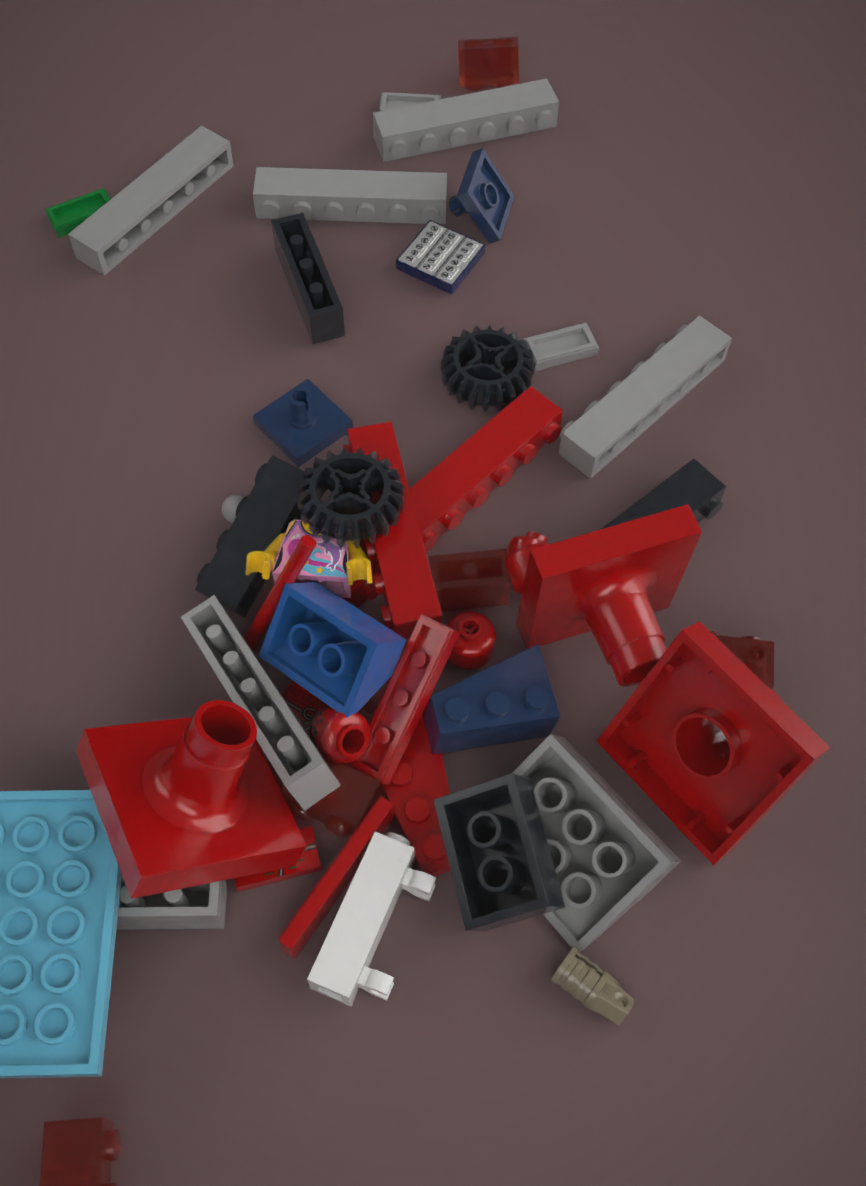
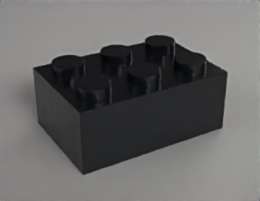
M512 773L434 799L465 931H488L565 908L530 779Z

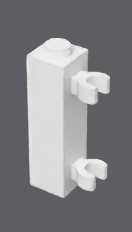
M374 832L307 978L310 989L350 1007L359 988L366 990L376 997L388 1000L394 986V977L368 967L402 889L418 898L430 901L436 887V877L412 869L415 862V848L410 846V842L403 836L388 832L386 836Z

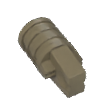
M573 946L550 980L561 986V989L565 992L570 993L574 999L582 1002L584 1007L595 1013H600L612 1022L620 1025L631 1011L635 1000L618 985L619 983L611 974L600 969V966L595 962H591L587 956L579 953V950Z

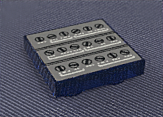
M429 220L396 259V269L449 294H453L485 254L486 245Z

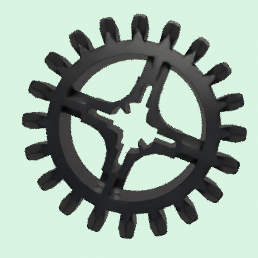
M490 324L486 330H480L475 326L472 333L463 329L460 337H452L450 345L446 346L443 352V360H441L443 384L447 386L449 396L457 395L456 399L459 404L468 401L471 410L476 405H480L485 412L489 406H494L500 411L503 403L509 405L531 386L535 369L532 350L527 349L525 340H518L516 332L507 335L504 327L495 331L492 330ZM467 361H469V362H468V365L462 368V366H463ZM512 368L513 371L506 376V370Z
M345 446L339 455H335L328 450L327 460L315 457L313 468H305L303 473L304 479L299 480L297 487V506L300 509L301 519L304 525H309V530L313 536L321 534L325 544L335 538L340 548L344 546L346 541H353L357 549L363 539H367L371 544H374L376 533L387 537L389 526H397L399 514L404 509V486L400 482L398 470L391 469L389 459L379 461L376 450L366 456L361 446L356 453H349ZM329 489L332 492L328 496L329 500L322 504L320 499ZM378 490L382 496L374 505L370 500L373 498L372 494Z

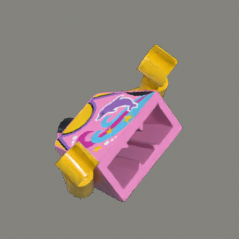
M302 520L291 521L286 533L279 534L264 551L250 552L246 558V575L250 576L251 573L260 572L262 573V579L268 580L270 579V571H272L275 584L301 537L309 535L316 540L317 545L294 583L318 582L343 598H351V585H353V581L364 579L367 580V584L372 583L371 562L360 545L357 549L353 541H346L344 546L340 548L335 538L325 544L321 534L313 536L309 530V525H304Z

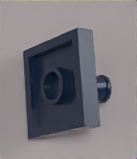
M484 148L472 152L457 196L450 197L449 207L456 217L469 213L487 241L494 243L501 240L515 196Z
M306 379L253 415L254 424L297 467H300L346 435L347 429L353 428V420L309 379Z

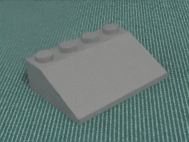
M550 734L513 773L528 778L531 781L565 908L543 915L571 947L574 946L581 953L648 894L681 860L565 737Z

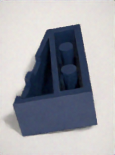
M539 644L430 697L423 718L432 755L544 738L551 734L560 718V712Z

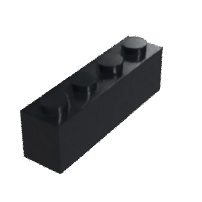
M299 213L271 220L275 250L312 344L345 336L343 307L304 214Z
M274 455L271 456L267 464L264 463L259 468L255 476V486L249 496H245L238 504L235 513L236 519L232 526L219 537L216 545L217 552L213 559L200 570L197 577L198 585L195 588L197 592L207 598L215 595L222 606L245 618L266 579H262V573L260 572L251 573L250 576L246 575L247 554L253 551H264L279 534L286 533L291 521L301 520L300 509L297 506V487L299 480L304 479L303 470Z
M692 459L601 529L689 504L697 523L703 518L709 520L722 508L723 503L721 499L726 486L696 459Z

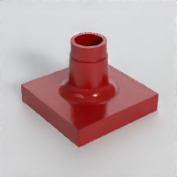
M689 504L531 549L516 621L526 649L536 644L543 646L591 631L606 663L611 666L618 685L628 687L640 684L667 650L664 643L665 638L654 612L669 608L702 534Z
M700 621L680 631L597 739L598 744L713 866L730 854L830 749L781 700L774 690L767 687Z
M213 700L202 704L197 709L194 717L84 729L76 753L131 899L293 867L307 847L256 740V723L252 716L239 705L224 700Z

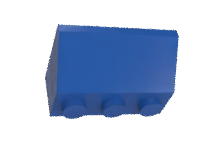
M318 582L290 583L284 586L259 657L337 712L345 714L348 718L357 713L392 676L406 639Z

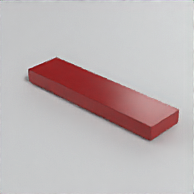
M420 615L369 724L371 730L369 746L360 758L351 762V766L382 784H390L460 632L427 616Z
M382 796L377 799L278 939L282 951L293 959L298 957L356 874L374 832L384 834L394 820V804Z

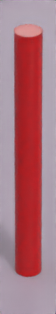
M309 535L301 537L244 635V639L252 650L256 648L272 621L285 584L295 582L315 549L317 542L313 537Z

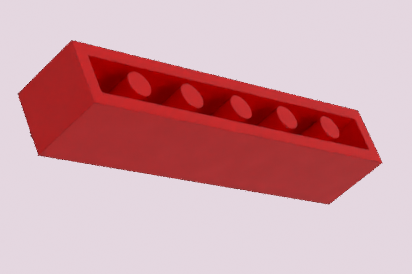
M392 421L347 429L348 444L342 445V450L345 446L349 453H356L361 446L366 456L376 450L379 461L388 458L391 463V469L398 470L400 482L404 486V509L399 514L397 526H389L387 537L376 533L374 544H371L367 539H364L368 560L376 562L377 571L372 572L376 596L383 595L386 604L385 606H380L382 623L405 638L406 641H409L421 614L442 624V612ZM378 490L372 494L373 498L370 500L374 505L382 496Z

